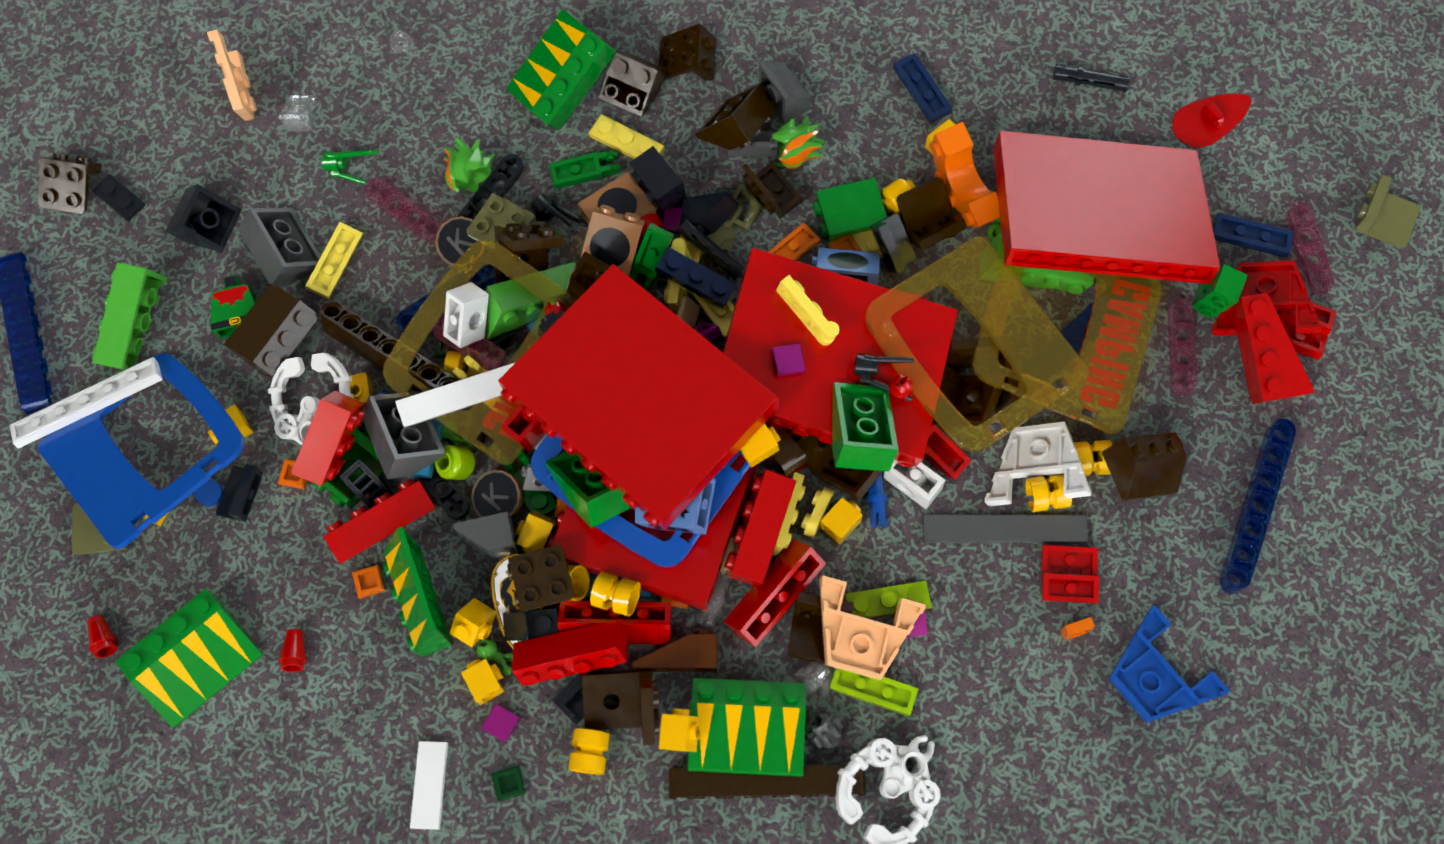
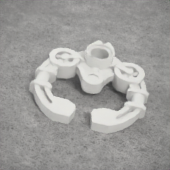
M328 353L312 354V369L321 373L330 372L334 383H339V392L354 398L353 394L350 393L352 376L348 375L339 360ZM294 357L282 362L272 379L271 386L268 389L272 406L269 409L275 423L276 435L281 439L295 440L302 445L320 400L317 397L306 396L301 400L299 415L288 414V405L282 403V393L286 392V384L289 378L299 377L305 371L302 358Z
M926 735L916 737L908 746L894 745L892 741L886 738L873 739L866 747L859 750L856 754L853 753L850 756L851 761L848 765L837 772L839 775L836 786L838 814L851 825L860 819L863 814L860 803L851 796L852 786L856 783L853 776L859 769L866 770L869 767L868 764L874 767H884V776L879 790L885 798H896L909 791V799L916 807L915 811H912L910 814L913 821L907 828L901 826L894 833H890L881 825H869L863 836L869 844L915 843L917 840L915 836L921 828L928 826L933 809L940 800V789L936 783L931 781L927 764L934 753V742L929 741L926 753H921L918 750L919 743L927 742L928 737ZM908 758L913 762L911 772H908L905 766Z

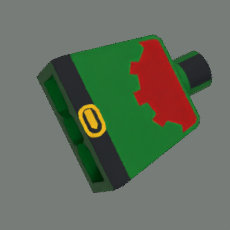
M237 276L226 277L223 280L225 289L212 293L211 330L219 339L229 337L257 301L255 293L249 285H240V280Z

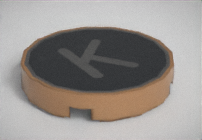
M462 216L451 218L444 222L438 230L435 240L437 251L448 264L457 267L472 266L479 262L485 254L486 245L469 237L467 234V228L472 223V219Z
M492 470L484 473L476 481L472 489L471 501L474 511L479 517L508 512L511 519H513L523 505L521 483L516 476L507 471Z

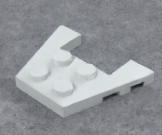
M1065 421L1012 429L1001 457L1003 459L999 471L994 474L992 479L994 484L990 493L986 494L985 503L988 506L1012 504L1013 479L1064 473L1063 494L1066 498L1091 496L1089 484Z

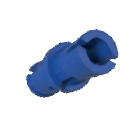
M883 473L880 474L875 483L868 489V496L866 497V503L869 504L870 527L872 528L879 527L878 516L881 527L888 525L885 509L887 495H884Z

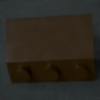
M760 82L725 100L695 135L698 139L728 150L738 146L744 148L753 142L752 137L762 131V125L772 119L771 114L778 106L763 82Z
M270 283L223 345L261 374L274 377L278 367L290 357L320 315L298 298Z
M1176 432L1127 437L1101 452L1123 502L1172 495L1179 491L1187 455L1184 451L1183 443Z

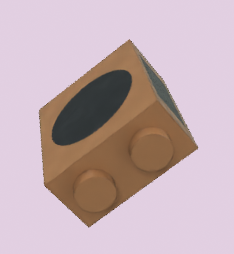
M628 172L578 203L580 214L588 225L595 207L600 208L601 205L614 208L616 213L625 215L628 212L640 217L650 213L657 214L656 209H658L656 203L652 205L647 200L642 185L637 187Z
M601 205L600 208L595 207L591 215L581 256L585 251L610 266L614 264L626 275L630 276L645 221L640 220V216L627 212L625 215L616 213L615 209L610 206Z

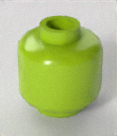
M444 446V457L435 461L438 474L447 480H465L470 477L475 467V458L472 451L464 446Z

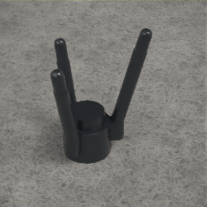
M545 194L537 196L531 204V209L536 213V221L544 222V219L551 220L556 216L566 225L572 226V222L565 217L567 216L584 227L588 226L587 222L566 210L554 200H550Z
M857 353L853 374L860 376L859 382L869 383L891 393L888 385L870 378L871 375L877 374L878 363H913L915 360L912 357H886ZM909 395L905 400L912 401L913 397Z

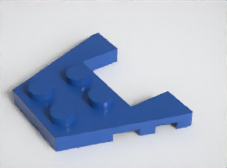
M1155 605L1147 612L1108 677L1109 681L1145 723L1216 699L1230 692L1213 671L1192 688H1189L1155 649L1151 641L1172 625Z

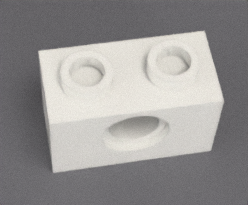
M472 282L446 291L443 336L459 348L484 339L489 294Z
M894 460L890 471H885L883 478L927 509L941 492L946 480L922 462L917 466L904 467L899 465L897 460Z

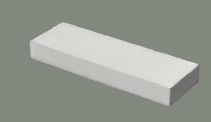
M419 741L410 821L411 829L440 830L448 752L447 742Z

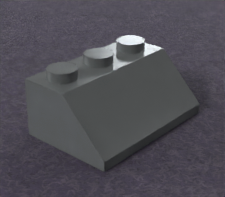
M293 208L249 209L238 227L241 236L269 284L288 286L311 274L321 257Z
M419 391L368 396L363 410L366 413L363 422L387 479L413 476L445 455V450L431 419L406 428L403 426L395 401L419 394Z

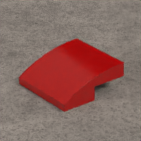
M1312 302L1317 318L1321 323V333L1296 334L1294 327L1296 310H1279L1278 316L1295 351L1319 361L1324 353L1327 337L1332 331L1337 311Z
M1041 545L1042 600L1098 603L1100 577L1097 575L1098 548Z

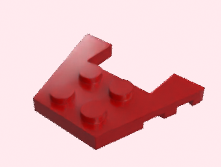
M1295 260L1239 263L1237 270L1248 275L1240 297L1268 293L1276 310H1296V334L1321 333L1320 320L1317 318L1312 301L1309 299ZM1231 307L1219 314L1216 323L1212 327L1213 335H1237Z

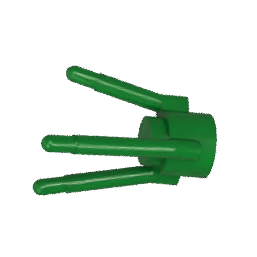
M325 151L322 156V166L325 171H331V177H340L367 185L368 182L366 180L341 171L347 167V158L379 154L380 151Z

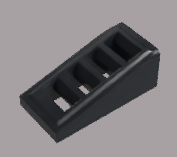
M359 458L338 476L368 508L374 506L371 501L382 491L384 493L388 492L390 496L393 495ZM361 468L364 472L355 481L351 482L349 478ZM368 476L371 480L359 490L356 486ZM376 484L378 488L366 497L364 493Z

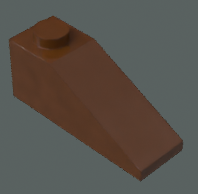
M696 630L695 634H688L634 661L632 668L633 670L650 669V672H717V634H712L710 630Z

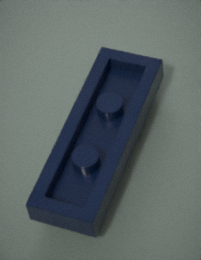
M915 53L893 64L894 71L930 124L952 113V107Z
M1222 213L1216 214L1213 224V233L1216 241L1285 258L1290 254L1294 235L1292 230Z
M670 247L666 249L655 268V272L722 309L736 287V284Z

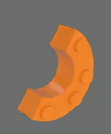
M961 122L934 135L933 142L930 143V150L933 154L937 170L934 176L943 180L951 209L955 207L959 216L968 227L978 228L1000 218L998 196L996 191H990L981 181L972 158L974 144L964 123Z

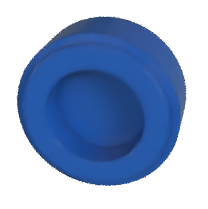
M211 479L195 491L196 500L206 507L217 505L223 495L222 486Z

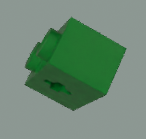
M1223 264L1220 266L1211 284L1199 283L1191 308L1197 310L1202 316L1217 317L1239 301L1248 275Z

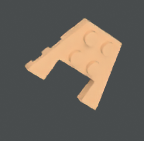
M218 30L207 32L210 42L214 41L217 54L214 55L217 64L223 69L225 77L223 82L233 111L245 121L255 119L254 111H257L253 97H250V82L245 73L242 55L237 50L227 52L224 37Z
M824 575L820 576L825 665L881 680L899 652V647L904 639L912 631L917 618L925 610L926 605L899 598L893 626L840 611L847 582Z

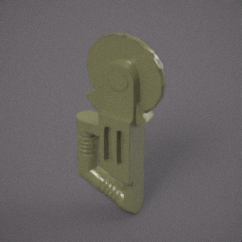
M743 183L738 185L732 197L737 201L742 195L751 206L744 220H738L743 212L742 205L739 203V208L714 234L706 235L722 250L724 248L728 250V254L732 251L733 240H737L732 228L735 226L748 232L763 207Z

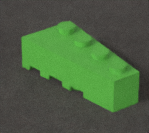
M998 234L980 252L978 280L1064 290L1071 294H1081L1094 284V273L1005 265L1002 234Z
M568 263L487 286L485 290L489 294L485 328L487 340L546 316L545 307L548 302L551 305H555V300H558L565 305L568 302L564 295L569 275L576 266V263Z
M122 263L116 264V268L111 275L112 285L110 293L105 300L106 309L104 317L99 324L100 333L98 341L93 348L92 363L121 370L135 366L144 342L141 334L149 329L152 321L149 314L150 310L154 305H158L161 297L157 295L160 284H166L168 277L146 268Z

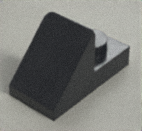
M558 608L503 613L505 641L530 640L559 633Z

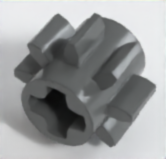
M819 713L810 720L809 728L811 731L807 733V736L819 749L822 746L831 748L840 741L841 734L839 730L843 728V725L832 713L828 715Z

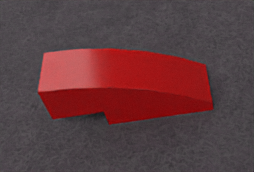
M935 424L931 425L924 459L955 480L972 460Z

